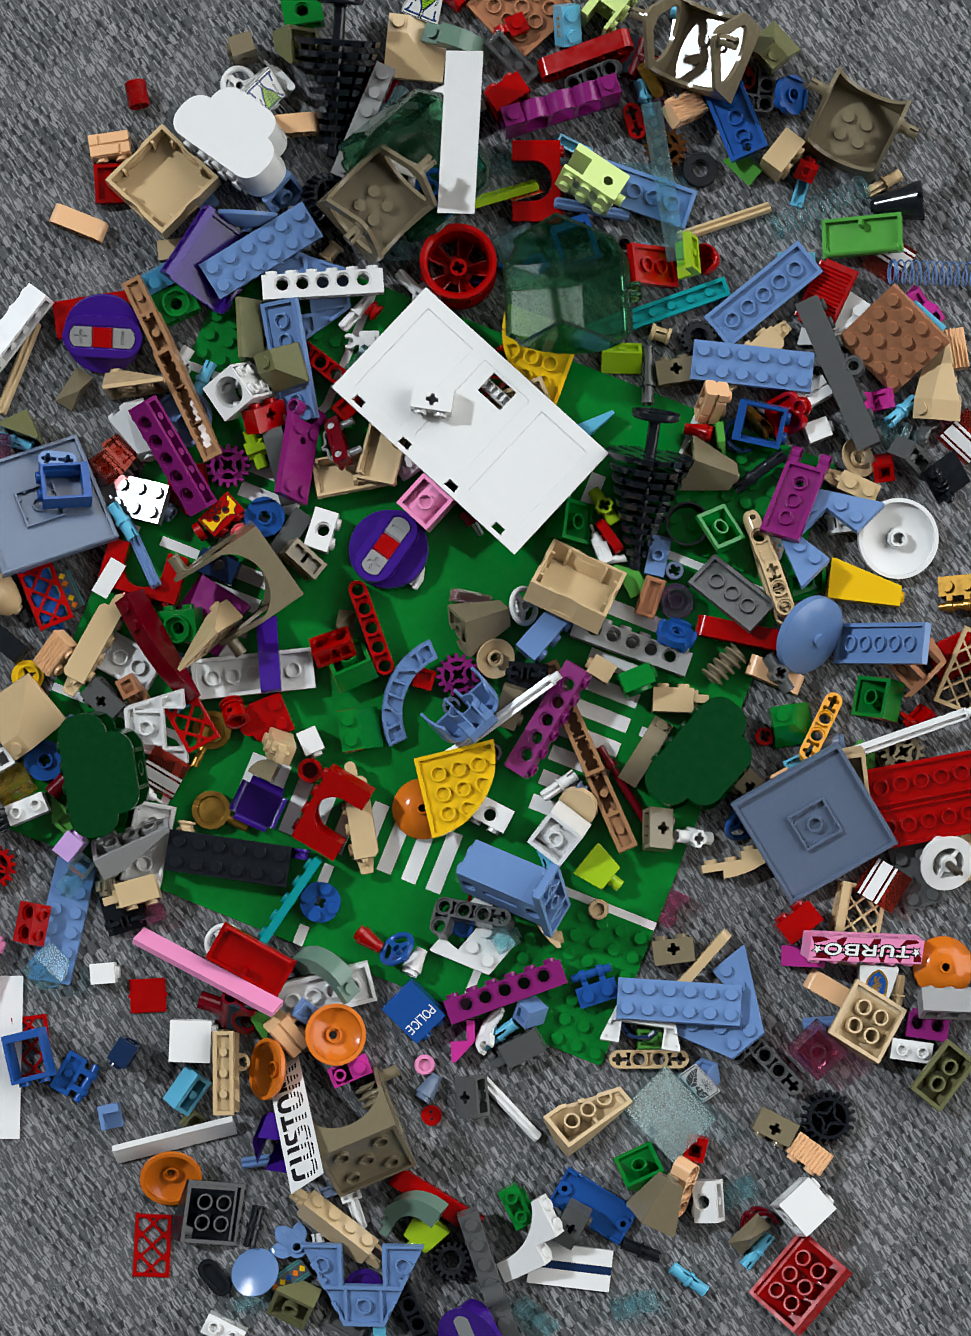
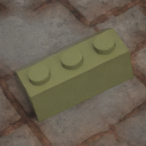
M235 297L238 357L240 362L250 361L252 364H255L253 355L268 350L267 345L265 346L266 336L260 308L262 301Z
M946 1038L909 1088L928 1105L941 1112L970 1074L971 1057Z

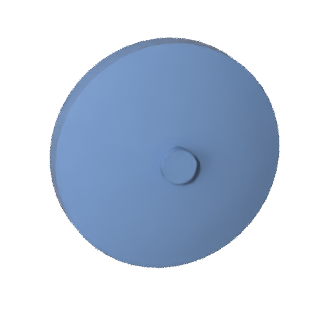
M816 595L802 600L789 612L780 627L776 643L777 656L783 666H787L794 673L803 674L817 669L830 657L837 646L843 627L842 612L837 603L825 596Z

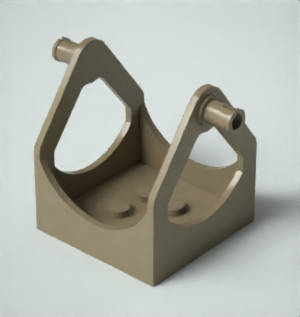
M660 0L649 6L646 10L636 6L632 7L631 10L635 11V13L630 12L629 16L632 20L642 22L645 67L662 83L729 104L732 103L762 30L748 13L741 12L738 15H731L705 7L692 0ZM676 5V21L671 38L664 52L655 60L654 26L659 15Z
M839 66L830 83L826 84L812 77L807 87L808 90L822 95V100L803 139L806 141L803 147L805 149L804 153L871 184L895 135L901 133L914 140L919 131V127L905 122L906 119H904L912 101L909 99L908 101L892 100L877 95L851 80L844 73L843 68Z
M382 144L373 148L316 205L342 232L344 239L354 246L370 264L381 261L387 251L406 231L438 205L426 173L437 162L435 159L431 160L433 157L427 154L418 164H414ZM390 158L412 173L419 181L424 195L417 191L401 175Z
M249 521L213 546L189 566H186L178 553L167 560L177 573L173 578L175 582L180 581L225 554L243 556L260 568L265 583V594L260 608L218 642L220 646L228 645L236 658L247 651L237 637L260 625L303 595L299 586L252 521ZM265 610H267V612H266L265 615H263L262 617H260V618L256 619L255 621H253V620H254L256 617H258L262 612H264Z
M396 1064L383 1070L378 1069L377 1066L373 1067L379 1090L378 1096L372 1108L358 1121L340 1128H324L317 1125L311 1111L322 1167L340 1198L416 1166L402 1124L385 1086L386 1081L401 1076Z

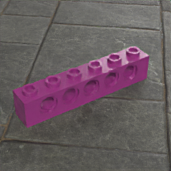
M154 395L128 410L132 420L141 432L143 439L151 449L153 456L158 461L164 475L169 480L189 516L191 517L217 502L157 396Z
M569 660L565 661L559 671L562 679L547 691L504 763L506 767L523 778L529 779L536 774L538 763L548 754V747L551 742L557 739L559 735L558 730L561 725L565 724L569 719L571 708L578 704L581 691L590 684V676L592 674ZM573 680L574 687L568 691L567 683ZM559 698H562L564 701L561 708L556 706ZM551 715L553 722L547 726L546 718ZM538 733H541L543 736L540 743H537L535 740ZM528 750H530L532 752V757L530 760L527 761L525 759V754Z
M554 957L543 960L544 965L536 967L535 964L524 967V972L516 974V971L505 974V979L500 981L493 978L485 981L486 986L478 988L477 985L466 988V993L458 995V992L447 995V1000L443 1002L451 1025L568 983L560 960H555ZM541 970H546L549 973V979L545 982L538 980L537 975ZM522 977H527L530 980V985L526 989H522L518 985V981ZM502 984L510 986L511 992L509 995L503 996L499 993V987ZM483 991L490 992L492 996L491 1000L487 1003H483L479 998L480 993ZM464 998H469L472 1001V1007L468 1010H464L460 1006V1002Z

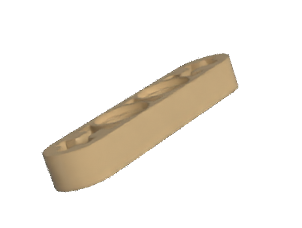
M724 928L677 981L692 982L731 938L732 934Z
M661 1049L614 1050L609 1055V1063L617 1069L684 1068L689 1062V1056L685 1051L680 1050L682 1057H685V1061H682L681 1065H678L677 1061H671L672 1065H667V1053H671L670 1057H677L678 1053ZM617 1053H620L621 1057H627L626 1053H630L629 1061L631 1065H626L627 1061H620V1065H616L612 1058L616 1057ZM636 1053H641L644 1056V1062L641 1065H636L633 1062V1056ZM657 1053H662L665 1057V1061L661 1065H657L653 1061V1057Z

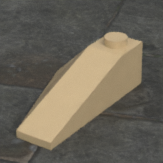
M950 343L921 370L914 397L913 418L960 422L962 400L957 390L956 384L958 380L957 376L954 375V360Z
M616 1087L597 1093L593 1097L581 1098L567 1105L566 1103L559 1105L543 1116V1120L554 1142L569 1157L619 1116L633 1101L621 1087Z

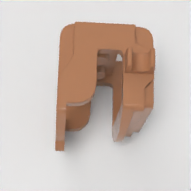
M930 638L928 655L937 665L928 674L922 665H887L910 689L905 694V698L912 697L946 664V659L933 638Z

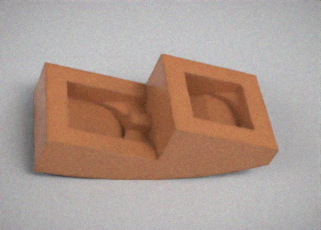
M133 673L115 681L123 700L128 699L130 704L151 698Z

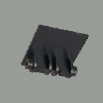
M954 450L921 472L938 504L943 501L952 503L954 501V493L970 482Z
M509 661L508 668L505 670V676H508L507 682L529 690L548 675L549 664ZM547 691L530 704H540Z
M99 897L105 919L104 925L109 933V937L149 926L143 903L138 904V909L126 911V908L116 909L115 905L104 907L103 897Z

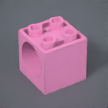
M425 473L396 502L429 533L457 504L454 499Z

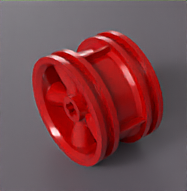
M455 223L437 229L427 238L420 254L421 280L435 295L441 298V301L448 308L464 310L477 306L488 297L494 287L497 267L496 252L490 239L481 230L471 225ZM458 242L457 256L450 258L441 248L449 243ZM474 246L484 254L486 260L474 264L471 263L468 257ZM429 262L444 266V274L432 279L428 272ZM456 266H459V268L462 269L461 273H458V271L455 270ZM472 275L485 277L476 288H473L469 283ZM452 283L458 285L459 293L450 292L445 289Z

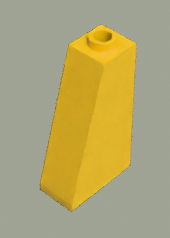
M837 558L830 559L825 597L833 601L898 608L900 603L903 604L905 592L902 591L901 585Z

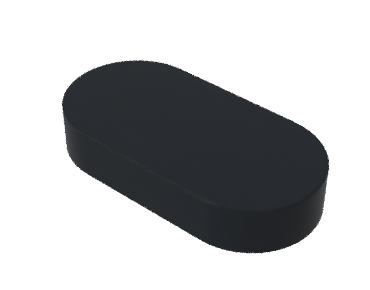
M204 1259L199 1264L198 1274L211 1291L217 1296L227 1295L232 1288V1282L218 1263L213 1259Z

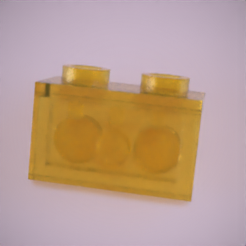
M23 762L0 774V801L3 807L18 801L24 796L30 795L38 789Z

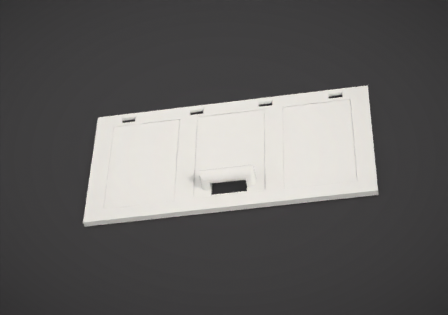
M427 288L410 303L332 386L335 392L514 555L608 455V452ZM494 373L516 393L512 398L490 380ZM414 382L455 388L451 416L438 418L432 413H426V415L415 414L410 408ZM482 388L503 408L499 410L478 390ZM357 395L366 402L362 408L352 400ZM434 397L429 401L430 405L436 402ZM403 437L412 444L408 450L399 443ZM449 480L458 487L455 492L445 485ZM496 522L505 529L501 535L491 527Z

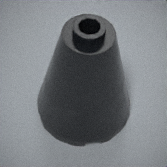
M921 180L875 195L874 200L870 201L871 213L902 212V219L925 220Z

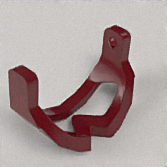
M753 1206L750 1207L749 1211H744L742 1214L740 1229L757 1213L760 1216L771 1217L776 1225L779 1222L771 1210L765 1207Z

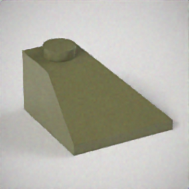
M773 21L760 32L751 56L771 77L799 53L800 48Z
M287 24L272 32L275 51L290 64L302 66V61L322 62L321 57L301 56L298 52V49L320 50V45L296 43L294 37L319 38L318 29Z
M299 342L272 348L253 355L258 374L275 393L310 381Z
M304 1280L277 1287L266 1313L303 1331L322 1289Z

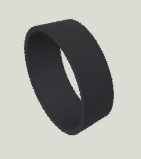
M694 502L678 503L671 508L666 517V530L670 538L680 545L691 546L698 544L706 537L704 532L693 543H681L670 534L668 527L669 519L675 511L681 508H692L700 514L706 510Z

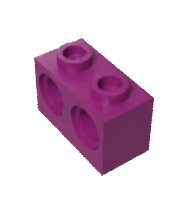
M912 1008V1012H906L904 1036L942 1042L948 1037L950 1020L920 1019L921 1026L915 1029L912 1026V1020L915 1017H919L918 1008ZM939 1020L942 1027L939 1031L935 1032L932 1029V1024L934 1021Z

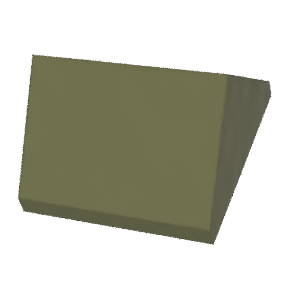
M26 409L0 421V427L6 433H14L18 437L33 440L37 444H44V440L32 415Z

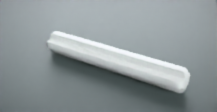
M487 1077L488 1094L534 1142L542 1136L540 1131Z

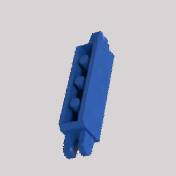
M48 568L43 569L41 577L51 580ZM31 575L24 577L27 587H32L36 577ZM39 579L34 590L45 594L49 583ZM53 585L48 596L59 600L60 596L55 585ZM33 593L31 596L32 601L39 608L43 597ZM46 599L42 610L53 614L57 602ZM61 604L56 615L65 617L67 612L64 605ZM41 612L39 618L44 624H48L51 616ZM64 622L50 627L51 632L54 630L66 631Z

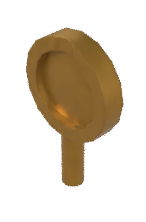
M207 711L221 737L198 749L191 765L197 768L207 749H219L230 739L232 729L226 727L220 712ZM204 714L199 715L197 719L203 720ZM194 721V734L199 735L202 723ZM205 724L202 736L211 737L215 733L210 725Z
M205 791L198 795L193 803L192 815L196 823L203 828L218 829L225 825L226 822L244 832L249 827V825L234 819L230 815V803L219 792Z

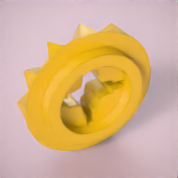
M32 660L21 661L13 668L11 674L13 683L25 675L24 669H26L29 673L36 672L32 677L39 686L42 685L44 673Z

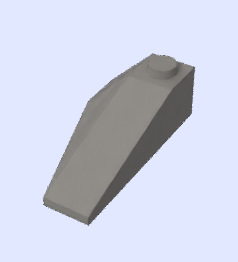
M167 817L146 822L141 828L134 829L131 826L126 828V832L117 834L114 831L106 836L92 840L93 862L103 879L116 877L168 833L170 827Z

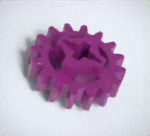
M227 444L226 449H223L220 445L223 454L209 460L211 464L206 465L208 469H211L208 472V476H214L212 482L216 483L219 481V487H222L224 484H226L228 489H230L231 484L238 487L237 482L241 481L244 483L243 476H249V473L246 471V469L251 468L250 464H246L249 458L248 456L243 457L245 451L241 450L238 452V446L236 445L233 449H231L229 444ZM224 454H234L231 457L223 456ZM218 461V462H219V469H218L217 472H216V470H215V465H216V462ZM223 461L225 463H228L229 465L231 464L234 472L232 470H229L228 468L226 469ZM240 461H241V463H242V468H241V471L239 472V471L237 470V465H238V464L240 463ZM226 476H233V477H234V478H232V479H223V478H225Z
M455 653L453 659L448 655L447 662L441 661L443 668H437L441 675H437L436 679L442 680L438 684L439 687L445 686L443 692L451 691V697L455 695L453 690L456 689L453 687L457 684H463L466 687L456 690L461 694L462 692L469 693V689L475 687L473 684L479 683L480 680L475 678L476 675L472 670V679L469 680L466 672L472 666L476 669L477 664H471L473 661L472 657L466 660V654L458 658V654ZM462 662V665L454 667L452 663ZM445 670L450 674L448 682H446L444 677ZM463 670V679L458 678L454 680V672L458 673Z

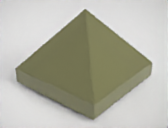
M193 1109L188 1117L186 1115L182 1117L179 1124L185 1128L201 1124L206 1118Z

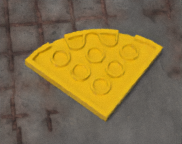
M507 304L502 323V341L506 359L528 380L542 376L550 400L557 405L583 332Z
M493 739L414 759L433 839L444 836L462 826L483 804L495 774L496 750Z

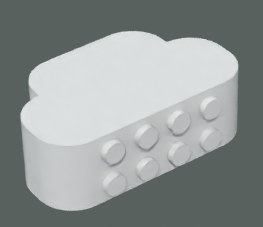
M225 87L218 90L211 98L205 95L193 96L187 99L175 113L173 124L183 140V145L190 150L192 155L203 160V163L211 170H217L218 175L225 181L227 179L231 180L232 185L239 191L243 189L253 196H266L272 193L283 181L286 174V166L280 156L287 147L286 134L279 127L270 110L240 89Z

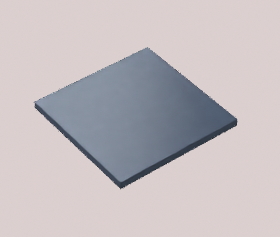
M77 434L0 459V572L2 578L119 539L118 532L90 465L89 471L93 496L92 507L42 510V502H38L37 490H40V484H36L35 472H39V454L45 450L70 452L75 455L77 462L88 461ZM46 458L45 463H49L50 458ZM80 476L45 478L47 497L82 495Z
M838 741L730 803L791 904L898 844V841Z

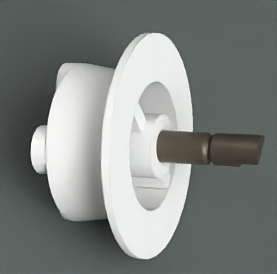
M956 836L934 837L925 846L920 856L921 874L925 882L937 890H952L965 883L971 876V845L966 840Z

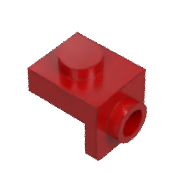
M806 156L805 159L801 158L794 177L812 184L820 165L816 164V159Z
M919 703L909 715L903 711L899 714L903 718L902 723L905 727L922 723L936 716L933 710L922 703Z

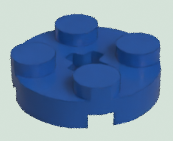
M794 74L778 78L776 81L774 106L788 116L800 114V111H803L808 103L807 89H803L801 84L804 82L799 76Z
M259 497L254 499L246 508L244 520L245 524L252 521L264 538H269L276 535L282 529L285 523V512L276 500L270 497ZM263 512L270 515L266 523L263 520H259Z
M671 617L670 620L664 621L665 618L660 620L656 629L657 642L659 644L667 645L682 653L687 652L688 648L694 645L697 632L696 630L695 633L693 632L690 623L676 617Z
M43 740L25 754L24 765L33 778L41 781H50L61 773L59 768L61 756L57 752V743ZM48 755V759L51 760L50 764L48 763L46 766H43L40 758Z
M314 882L308 885L301 893V911L311 921L327 922L333 919L339 911L341 904L340 894L329 883ZM318 896L321 899H326V902L323 903V908L315 906L314 902L317 901Z

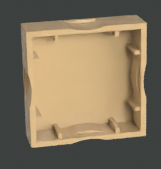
M163 124L141 144L132 156L125 159L105 179L109 188L164 240L221 185L219 177L198 157L192 155L184 147L183 143Z
M553 539L541 565H539L528 586L523 600L592 633L598 634L627 573L603 561L589 557L580 550L559 540Z

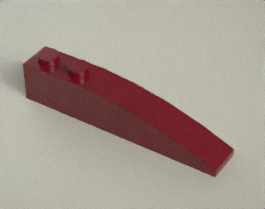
M144 589L128 593L115 602L134 640L166 684L173 691L185 690L186 705L201 696L187 668L182 671L177 669L182 659Z

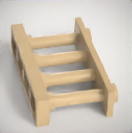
M219 1029V1031H212L213 1115H235V1112H240V1071L234 1068V1066L240 1067V1033Z

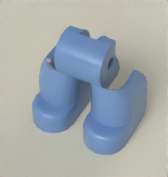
M473 666L470 669L481 682L465 695H462L456 689L453 690L468 707L464 713L458 711L445 697L443 700L450 709L436 723L429 720L423 713L420 714L435 733L447 743L453 744L464 741L467 738L475 743L499 721L494 715L499 704L498 695Z

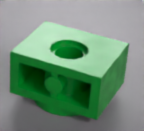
M280 0L284 25L290 24L307 28L325 26L322 4L317 0ZM301 10L308 12L305 16L298 15V12Z
M175 283L171 287L163 288L151 295L167 327L202 312L197 300ZM175 302L182 303V307L180 309H172V306Z
M184 604L182 608H176V605L163 606L164 610L158 611L157 615L172 643L192 642L204 621L202 607H195L194 604ZM180 623H181V624L183 625V627H184L183 632H182V631L180 630V628H179V624H180Z
M649 662L618 674L616 679L623 696L628 699L652 689V685L656 682L658 675L654 665L650 666Z
M514 1181L498 1189L497 1193L516 1231L531 1224L532 1206L524 1187H519L517 1182Z

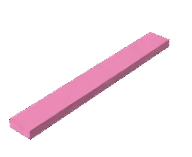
M145 927L133 938L132 944L271 1018L283 1005V1000Z

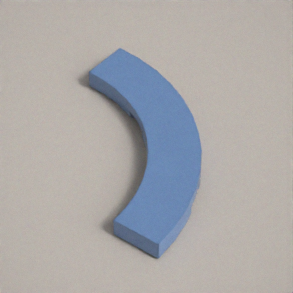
M430 639L419 644L403 657L386 685L382 702V724L389 747L408 739L403 725V701L409 685L416 674L430 662L438 659Z

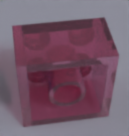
M816 1018L788 1045V1052L819 1081L847 1054V1049L827 1033L829 1029Z

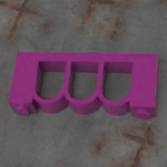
M616 73L580 83L571 89L566 88L554 91L545 97H535L521 103L518 102L501 107L500 124L505 139H511L618 106L621 88Z

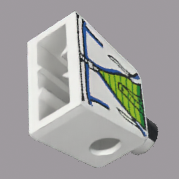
M406 0L402 6V12L423 21L438 24L443 0Z
M269 67L261 68L240 89L270 110L273 115L285 112V109L279 103L285 96V92Z

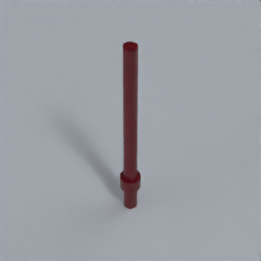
M601 745L596 749L605 762L603 765L607 770H610L642 823L643 809L628 784L618 778L620 771L616 766L617 762L614 758L610 757L604 745Z

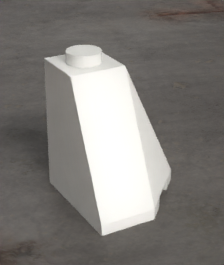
M144 398L125 402L119 406L120 411L116 414L111 413L108 416L109 422L114 431L141 462L153 461L156 458L153 456L151 449L143 439L141 432L128 412L131 408L142 403Z

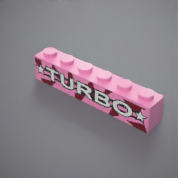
M804 930L800 954L811 963H819L820 960L832 964H838V961H845L848 964L863 962L867 965L882 963L888 966L901 963V965L911 967L913 964H921L925 940L915 934Z

